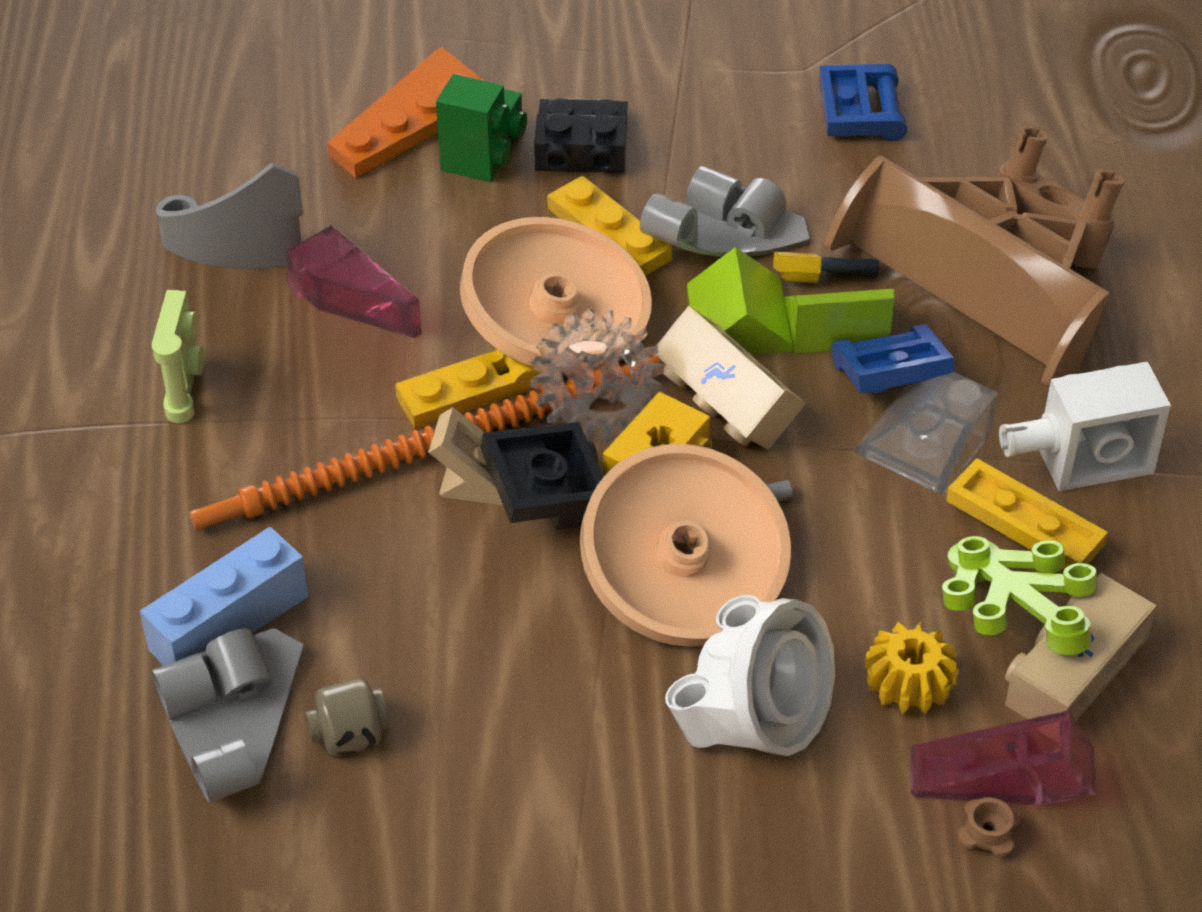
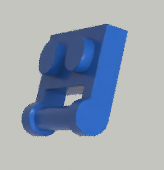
M820 65L819 82L827 136L882 135L888 141H897L906 135V119L900 114L896 87L899 83L897 69L893 65ZM867 86H873L879 91L882 112H871Z
M927 324L912 326L909 332L854 343L844 339L834 341L831 345L832 358L836 369L844 370L859 393H882L890 387L910 383L927 384L935 381L936 378L954 375V357Z

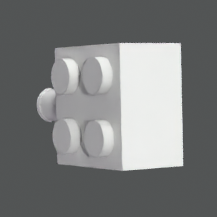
M1148 362L1115 366L1109 369L1082 374H1070L1051 379L1045 412L1041 419L1001 425L999 428V441L1006 457L1039 450L1059 492L1150 475L1155 472L1171 404Z

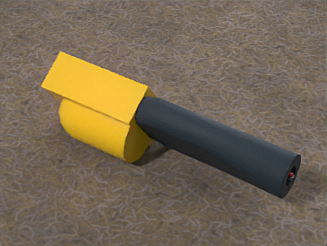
M774 251L773 268L781 272L782 278L788 282L817 284L820 271L877 276L879 273V260L820 257L816 254Z

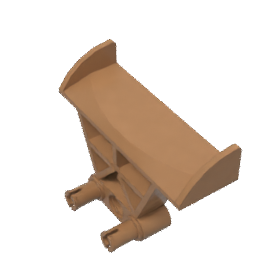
M1021 126L1019 128L1011 157L999 167L996 176L916 177L881 155L876 157L846 194L832 220L824 246L833 251L848 244H854L1047 365L1040 381L1044 386L1049 388L1051 379L1078 374L1110 293L1074 272L1070 267L1072 264L1077 267L1091 269L1099 265L1114 227V217L1111 213L1120 189L1125 183V179L1121 175H1117L1115 181H1112L1116 172L1108 169H1097L1086 200L1079 198L1038 174L1036 167L1044 145L1047 143L1048 135L1043 131L1040 132L1039 138H1036L1040 129L1033 126Z

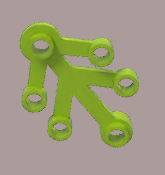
M971 536L960 540L959 543L950 548L948 551V563L954 570L955 578L945 581L942 586L944 605L948 609L955 611L967 610L974 606V629L978 633L996 635L1007 628L1006 610L1011 598L1045 624L1046 644L1052 652L1061 655H1075L1086 651L1090 647V620L1084 615V612L1075 606L1058 607L1038 592H1061L1076 597H1084L1093 594L1097 590L1096 569L1090 564H1071L1064 569L1063 574L1055 573L1062 570L1065 566L1064 546L1061 543L1046 540L1036 543L1032 547V551L1003 550L983 537ZM1008 568H1031L1038 572L1010 571ZM988 580L991 585L986 600L975 605L976 583Z

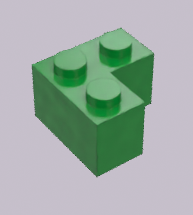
M452 74L436 100L441 171L491 183L499 167H505L508 163L511 146L516 138L521 139L524 135L527 125V113L522 112V93L504 89V85Z

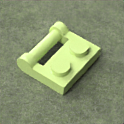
M179 290L166 291L152 340L153 356L155 361L161 365L166 390L164 398L165 416L173 423H184L194 416L195 408L190 392L195 375L200 376L204 367L203 347L196 346L195 341L198 332V316L196 312L190 311L187 292Z

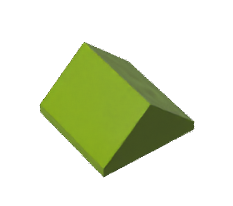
M734 247L687 283L689 306L712 319L750 354L793 352V342L781 278L737 247Z
M894 289L784 296L794 354L831 351L832 342L844 339L854 343L890 336L895 300Z

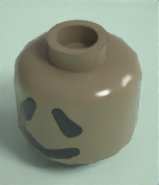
M354 679L320 688L314 697L315 709L305 711L312 743L323 741L326 751L333 757H340L374 748L380 744L382 732L390 730L387 709L380 687L372 689L370 684L364 679Z

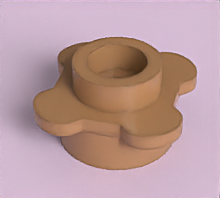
M991 797L974 799L967 802L964 806V814L967 817L964 827L958 830L957 834L959 843L967 849L979 847L984 850H991L994 855L999 857L1009 855L1014 848V842L1011 839L1012 830L1017 828L1020 823V816L1017 811L1009 807L1002 800ZM983 826H990L994 828V830L987 831L984 829Z

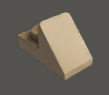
M453 407L439 415L428 452L447 467L439 494L450 499L503 505L480 448L482 436L485 432Z

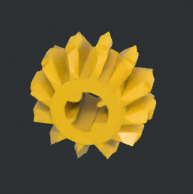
M921 621L914 630H907L900 622H897L896 626L892 629V633L879 631L878 636L875 638L874 646H870V650L866 653V682L869 691L879 692L882 706L893 702L898 703L902 715L910 706H916L923 714H926L931 708L932 703L944 705L949 697L950 690L953 689V685H956L959 669L956 663L955 645L944 643L941 630L929 634L924 632Z

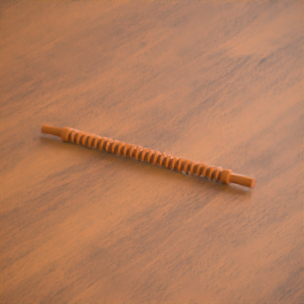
M652 355L614 369L608 365L594 369L592 376L582 373L579 381L574 377H570L565 386L562 382H556L553 390L548 386H544L541 394L531 390L529 398L525 399L523 395H517L516 402L514 403L509 399H505L502 407L493 403L490 405V411L488 412L483 408H478L476 416L469 412H466L464 416L485 433H490L493 429L505 431L508 424L512 428H517L520 420L525 424H529L532 416H535L537 419H543L546 411L551 415H556L558 407L568 411L571 406L570 403L582 406L584 398L589 402H594L596 395L602 398L615 395L618 392V387L661 373V363L656 355ZM425 426L424 433L419 434L417 430H413L411 437L408 439L404 435H399L396 443L386 439L383 447L379 448L377 444H372L371 451L369 452L359 448L357 456L352 457L350 453H345L344 460L342 461L332 457L328 466L318 462L316 465L317 469L311 471L309 467H304L303 474L301 475L291 471L287 480L277 476L275 478L276 483L271 485L268 481L264 480L262 481V487L258 489L255 485L240 488L237 496L190 511L189 514L194 529L198 531L242 515L249 519L262 515L265 507H269L270 510H276L277 503L279 502L289 506L291 503L290 499L296 497L298 501H303L305 493L310 492L312 496H317L318 489L320 488L330 492L334 483H337L339 487H344L346 479H351L352 482L356 483L361 474L371 478L373 470L377 469L379 473H385L387 465L397 469L399 468V462L402 460L406 464H411L414 456L424 460L426 452L430 449L435 429L433 430L431 426Z

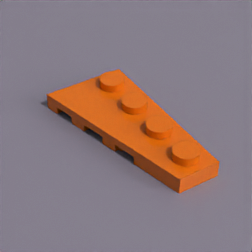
M440 47L328 141L329 156L353 177L358 178L438 134L436 100L452 74L485 80L443 47Z

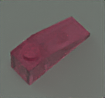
M332 225L286 250L289 270L286 273V279L291 290L298 297L304 296L318 310L412 338L422 334L419 299Z
M1070 710L912 745L911 793L915 798L970 801L991 797L1002 800L1005 803L1046 805L1096 794L1094 746Z

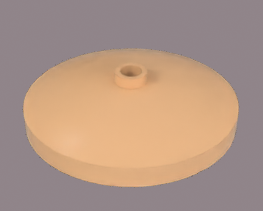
M529 217L515 219L488 230L470 248L460 279V297L465 313L472 325L486 341L502 353L519 362L554 372H589L603 366L613 365L622 360L641 341L651 314L652 297L649 283L634 258L614 240L595 229L558 218Z
M688 444L660 445L644 449L623 459L597 485L589 500L581 525L580 550L583 567L588 581L600 601L618 620L632 630L650 639L670 645L686 647L704 646L713 634L721 632L716 623V616L719 609L725 603L742 595L755 596L761 602H773L779 596L789 572L791 561L790 533L782 508L773 493L754 472L736 459L701 446Z

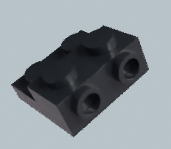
M540 99L534 140L535 171L625 173L628 101L609 99Z
M580 422L483 433L480 448L510 523L551 518L556 530L581 527L589 500L602 480L603 475L598 466L596 447L592 441H587Z

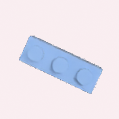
M268 527L139 611L148 650L164 666L206 651L207 644L228 632L238 629H250L252 634L309 597L303 556L272 527Z

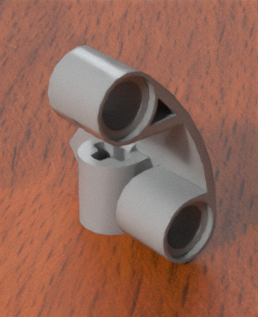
M272 162L234 191L211 202L198 206L196 201L189 196L172 195L160 201L156 207L162 245L169 252L192 261L225 268H270L293 263L303 253L299 216H303V207L298 174L296 171Z
M704 166L699 167L691 178L687 190L686 204L656 193L649 198L640 219V231L679 248L710 256L722 257L734 247H737L748 256L766 255L774 253V251H785L810 243L804 217L786 211L785 195L774 182L764 178H756L746 188L742 186V182L739 179Z
M275 628L255 635L252 634L250 629H238L228 632L207 644L206 651L151 671L156 690L175 737L208 803L258 785L262 780L304 646L303 643Z

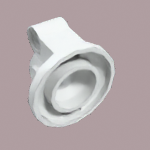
M751 595L733 598L725 603L717 613L716 623L721 632L713 634L704 644L699 656L697 671L695 674L681 677L671 685L665 696L666 704L691 746L706 748L715 744L753 748L774 755L790 756L804 750L820 732L831 706L835 681L834 646L827 624L813 605L797 599L782 598L768 603L761 602L757 597Z

